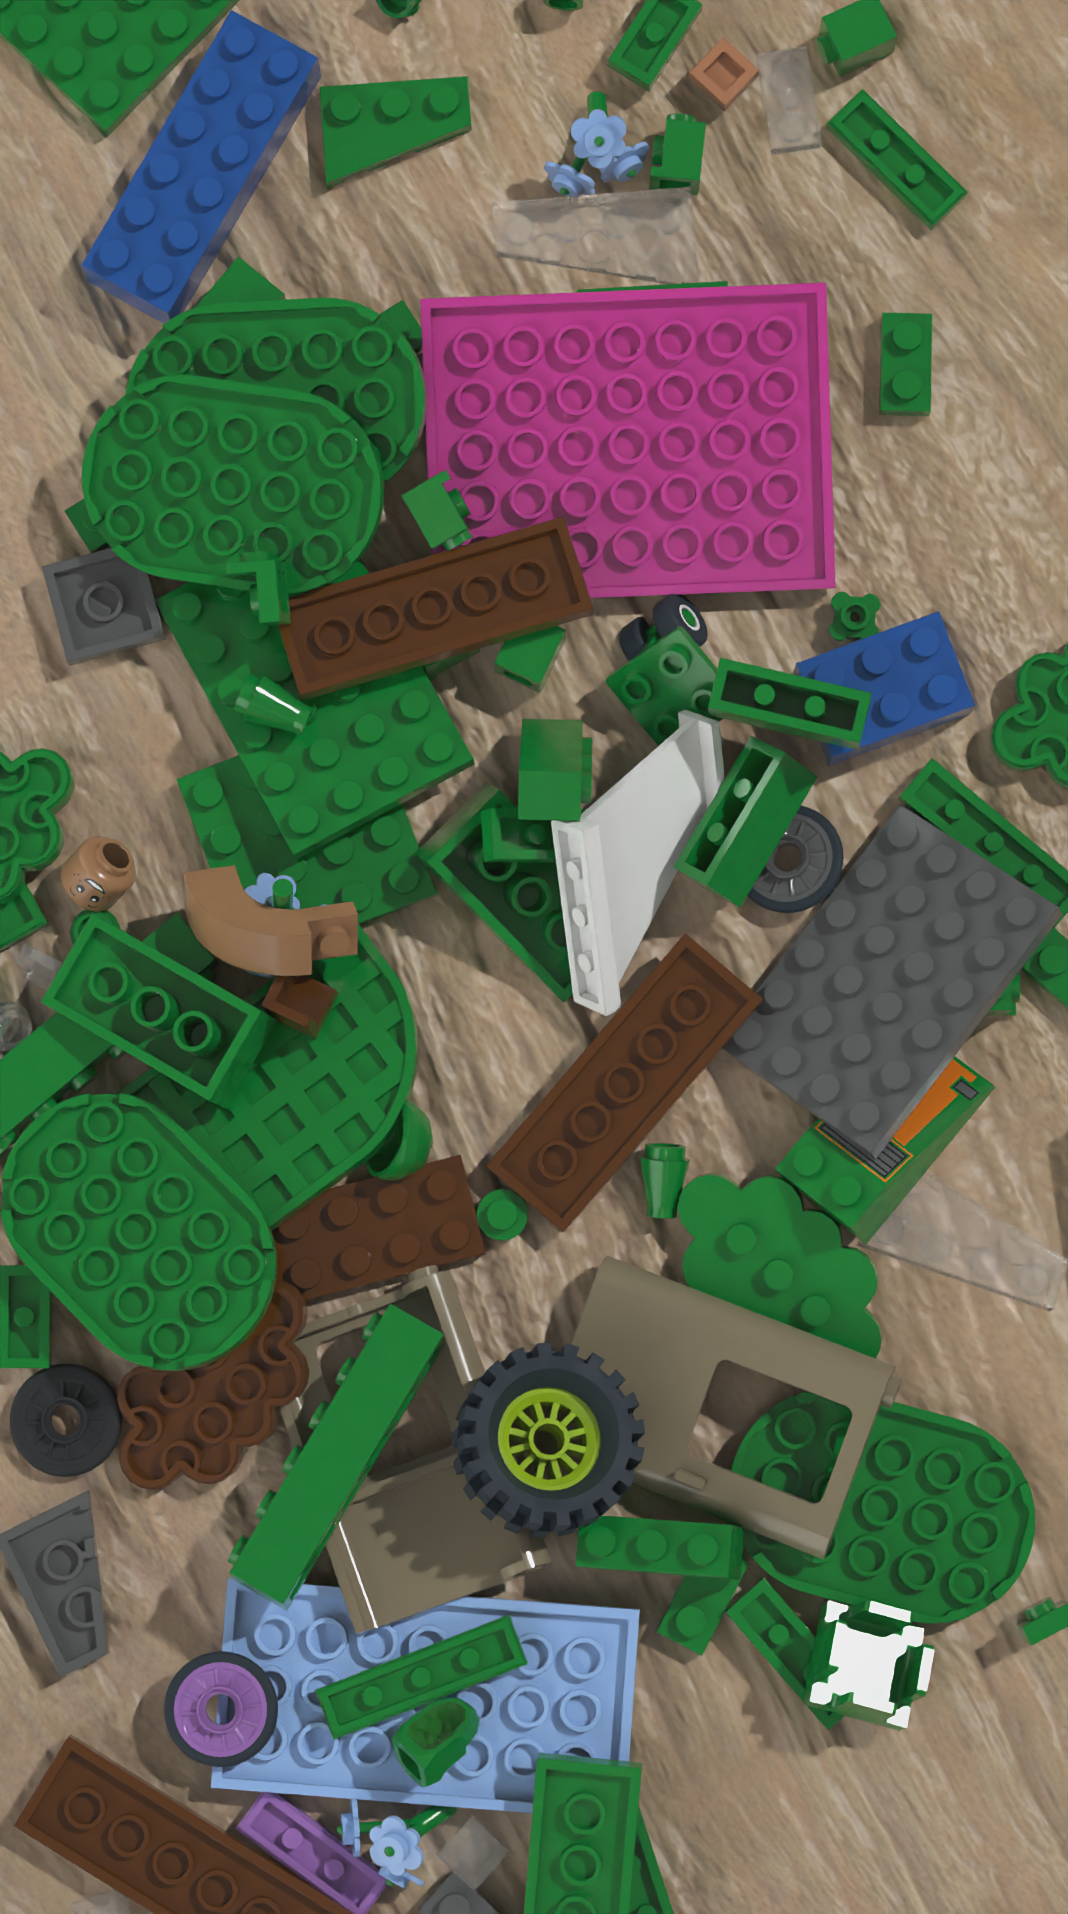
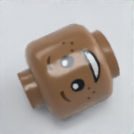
M100 836L86 839L63 863L60 873L62 886L68 897L78 906L96 912L110 909L134 884L136 869L129 849L115 839Z

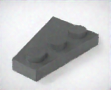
M90 1490L0 1534V1550L61 1677L110 1653Z

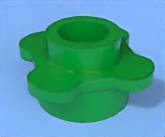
M838 592L832 597L831 607L835 611L833 623L829 627V633L834 640H861L879 633V629L875 625L876 612L881 607V603L877 596L869 593L863 597H852L846 592ZM852 613L859 615L860 619L857 622L851 621L850 615Z

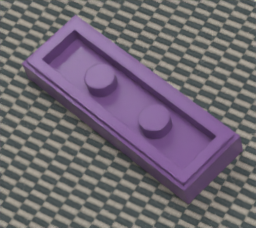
M262 1792L236 1827L239 1832L314 1888L355 1914H367L387 1886L386 1878L378 1874L380 1870L378 1866L362 1854H360V1857L355 1858L350 1845H342V1839L280 1793Z

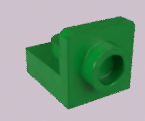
M259 551L239 554L240 563L226 564L227 575L234 577L256 576L257 584H251L250 604L253 614L259 615L261 624L270 626L291 624L287 567L285 562L275 559L271 560L270 552Z

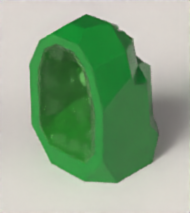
M458 1698L434 1701L404 1722L392 1736L391 1740L397 1760L405 1772L421 1788L440 1781L444 1773L466 1754V1747L478 1732L479 1717L476 1710L469 1703Z

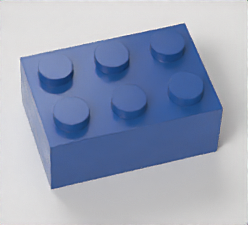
M939 611L798 662L793 671V675L872 693L859 750L818 741L828 767L968 716L975 706Z

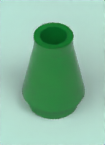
M250 673L238 696L233 711L244 715L243 721L290 731L301 736L310 719L313 708L303 704L265 674L262 678H259Z
M671 1143L645 1144V1153L639 1156L647 1203L646 1216L667 1219L677 1218L679 1195L682 1192L690 1159L685 1157L686 1146Z

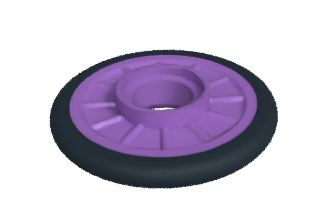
M216 1651L192 1659L176 1673L166 1693L164 1715L171 1738L184 1754L204 1765L229 1767L251 1759L270 1740L277 1722L278 1701L271 1680L258 1664L237 1653ZM216 1694L229 1696L235 1704L236 1712L234 1718L226 1724L213 1722L208 1716V1701Z

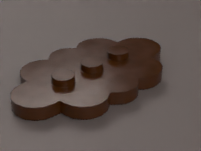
M276 1280L274 1293L263 1319L247 1340L225 1357L211 1364L183 1371H160L137 1366L123 1377L118 1386L117 1401L121 1414L133 1427L126 1434L120 1445L119 1462L122 1472L131 1483L143 1489L155 1490L172 1484L183 1473L197 1483L213 1484L221 1482L238 1470L243 1461L244 1447L261 1444L273 1435L278 1424V1407L290 1404L301 1396L309 1379L310 1370L307 1359L294 1344L306 1326L308 1314L305 1299L296 1287L286 1281Z

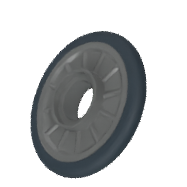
M800 806L747 895L748 898L767 910L779 913L804 911L824 900L839 880L844 859L841 839L831 822L819 812L805 806ZM785 846H794L802 852L800 865L788 872L779 870L775 866L776 853Z

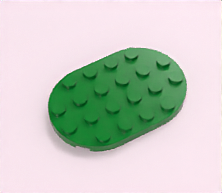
M338 298L225 302L192 308L162 325L163 328L152 338L145 349H141L127 382L126 394L135 389V386L157 377L181 374L293 389L324 398L347 412L365 431L378 455L384 485L400 472L409 461L421 438L427 414V388L423 369L406 337L389 320L372 309L359 303Z
M168 375L145 381L135 386V389L124 395L113 406L110 405L96 423L89 437L82 463V490L88 515L93 525L97 527L104 540L118 557L129 565L154 576L250 591L251 584H257L256 576L234 577L226 574V564L240 563L239 554L247 552L268 551L270 552L271 560L275 559L286 563L289 595L312 591L334 582L348 572L361 559L370 546L381 521L384 505V479L378 455L365 431L343 409L324 398L303 391L196 375Z
M88 1093L69 1098L52 1106L39 1115L22 1132L7 1158L1 1178L3 1180L2 1210L0 1211L6 1235L23 1263L96 1339L121 1358L133 1364L160 1371H183L211 1364L225 1357L247 1340L263 1319L271 1302L276 1284L277 1252L270 1226L254 1200L172 1117L156 1105L132 1095L123 1093L90 1095Z
M808 1391L790 1396L778 1402L763 1413L748 1429L737 1448L731 1465V1471L814 1503L821 1501L852 1419L851 1410L845 1405ZM894 1402L891 1409L882 1406L876 1417L824 1560L747 1529H744L743 1545L751 1557L769 1575L793 1589L853 1606L866 1600L912 1612V1621L918 1623H948L970 1617V1615L983 1610L996 1600L998 1601L1016 1582L1025 1567L1033 1545L1035 1508L1031 1489L1022 1470L1008 1449L994 1436L963 1420Z

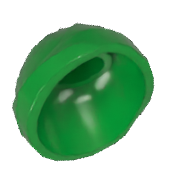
M407 1100L402 1107L403 1116L384 1146L365 1162L368 1172L372 1176L381 1180H400L403 1177L416 1173L426 1165L430 1149L433 1146L430 1120L412 1101Z

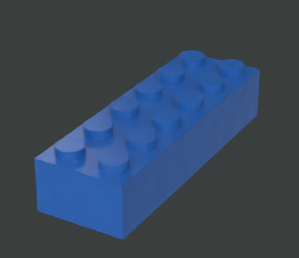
M231 10L81 264L88 282L164 324L184 312L321 79L318 57Z

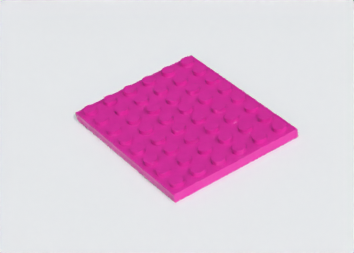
M826 283L420 299L423 373L427 388L425 423L428 479L447 470L452 479L444 483L446 490L449 492L457 488L471 512V515L464 518V521L473 537L455 548L564 516L590 598L836 588ZM440 544L433 549L431 548V555L441 553L446 550L444 549L443 545Z

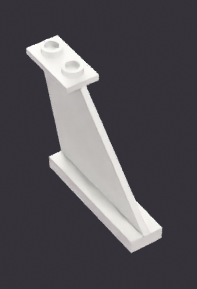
M688 710L678 713L679 729L580 815V821L551 820L574 1002L605 1016L620 1010L619 982L678 871L673 868L675 862L725 780L722 735L719 721Z

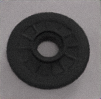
M77 1364L52 1365L51 1368H44L33 1374L18 1390L10 1412L11 1435L22 1457L34 1468L60 1477L81 1475L102 1464L114 1450L122 1427V1414L119 1409L117 1395L111 1385L97 1372ZM62 1405L74 1407L80 1416L78 1429L70 1435L58 1433L52 1425L53 1413Z

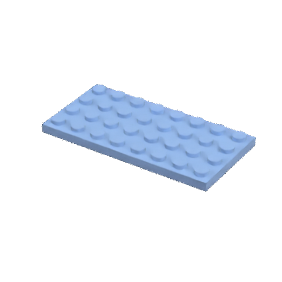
M228 1578L222 1651L243 1655L254 1661L264 1670L271 1680L277 1695L278 1717L270 1740L254 1757L234 1766H212L211 1788L532 1813L538 1752L629 1761L640 1609L466 1596L386 1626L356 1634L340 1586L303 1583L289 1609L285 1611L232 1578ZM510 1614L528 1664L434 1700L438 1701L446 1698L461 1699L469 1703L476 1710L479 1717L478 1732L466 1747V1754L444 1773L440 1781L421 1788L405 1772L397 1760L391 1740L392 1736L404 1722L431 1702L333 1740L315 1692L317 1688ZM218 1694L216 1723L226 1724L234 1718L236 1712L235 1704L229 1696ZM439 1737L430 1744L432 1749L443 1743L447 1738Z

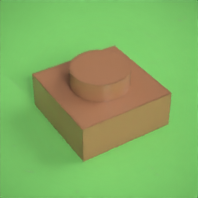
M724 37L689 72V79L723 111H726L759 76V69Z

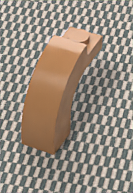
M235 865L184 872L185 913L193 934L210 953L233 966L268 975L300 976L312 974L313 960L357 954L358 913L353 902L304 909H279L264 905L251 898L244 891L240 883Z

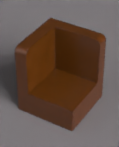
M276 975L261 1006L268 1015L277 1019L278 1022L316 1039L338 996V992L336 989L305 975Z

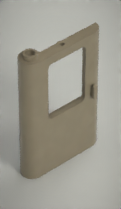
M610 1256L604 1258L598 1269L571 1345L579 1347L578 1357L586 1360L593 1352L605 1359L600 1369L608 1376L617 1369L626 1379L619 1387L624 1396L634 1392L638 1400L639 1406L633 1411L635 1420H644L645 1434L638 1440V1447H644L642 1462L634 1469L633 1473L636 1474V1477L632 1483L633 1485L820 1559H825L876 1417L882 1406L892 1408L902 1380L893 1377L895 1366ZM720 1361H731L845 1405L851 1410L852 1419L821 1501L816 1503L807 1501L695 1457L690 1453L688 1448L689 1442ZM548 1407V1409H547V1411H546V1414H545V1417H544L545 1419L547 1418L548 1411H549V1407ZM558 1410L556 1420L561 1422L567 1414ZM573 1420L566 1426L568 1431L578 1429ZM539 1431L536 1446L556 1454L558 1451L556 1438L549 1432ZM582 1438L570 1441V1443L582 1446ZM568 1455L573 1461L579 1463L580 1458Z
M437 1265L417 1269L408 1274L410 1282L399 1290L306 1323L301 1335L294 1344L307 1359L310 1370L308 1384L302 1395L296 1400L279 1407L293 1448L296 1445L304 1448L314 1431L308 1427L313 1414L323 1400L328 1403L332 1401L317 1356L319 1345L365 1328L376 1312L383 1315L390 1303L444 1334L445 1345L430 1371L453 1434L458 1427L459 1421L456 1420L461 1405L485 1371L450 1271L439 1272ZM452 1444L446 1449L367 1476L326 1544L356 1634L386 1626L527 1575L552 1564L544 1538L530 1537L531 1530L522 1528L517 1534L504 1529L506 1520L496 1515L490 1521L480 1512L485 1506L484 1503L477 1496L471 1501L463 1490L464 1486L468 1483L465 1474H456L453 1461L458 1456V1448H452Z

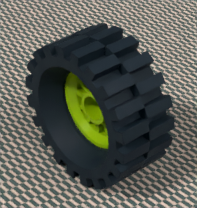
M551 1342L537 1343L530 1352L525 1353L523 1347L510 1352L505 1360L502 1362L497 1360L486 1370L468 1393V1397L461 1405L456 1417L459 1423L452 1434V1448H458V1456L453 1463L456 1474L464 1473L468 1481L463 1488L470 1501L477 1496L484 1503L485 1506L480 1512L490 1521L498 1515L507 1521L504 1529L516 1534L522 1528L531 1530L530 1537L545 1538L550 1532L557 1531L560 1537L572 1534L583 1525L586 1528L597 1521L621 1499V1495L630 1488L636 1477V1474L633 1473L634 1469L642 1462L644 1447H638V1440L645 1434L643 1419H634L633 1411L639 1406L634 1392L624 1396L619 1387L626 1379L616 1369L608 1376L600 1369L605 1359L593 1352L586 1360L577 1356L578 1346L565 1344L560 1351H551ZM541 1406L549 1407L546 1419L544 1418ZM530 1409L533 1421L524 1413V1411ZM558 1410L567 1414L561 1422L556 1420ZM573 1420L578 1429L568 1431L566 1426ZM513 1421H515L523 1430L512 1428L511 1426L513 1424ZM538 1431L551 1433L558 1443L557 1453L552 1455L541 1453L534 1444V1433ZM582 1438V1446L570 1443V1441ZM509 1439L521 1442L522 1444L510 1447ZM524 1454L526 1459L518 1465L513 1457ZM568 1455L580 1458L578 1465ZM531 1463L535 1465L533 1476L524 1471ZM559 1465L568 1473V1475L562 1477ZM545 1467L548 1469L550 1480L542 1479Z

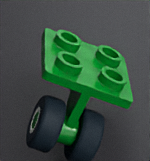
M670 594L654 606V624L652 626L648 625L645 618L638 617L621 629L619 634L620 645L628 661L610 673L606 679L608 687L658 746L679 729L678 713L683 710H688L717 721L723 719L710 716L708 711L717 667L700 648L705 644L708 637L705 621L695 605L680 594Z

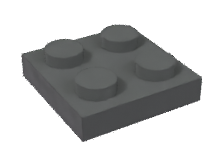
M112 548L42 566L69 666L167 640L149 574L129 565L112 551Z

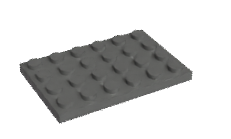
M900 804L755 993L764 1001L722 1050L876 1159L1063 914L1059 907Z

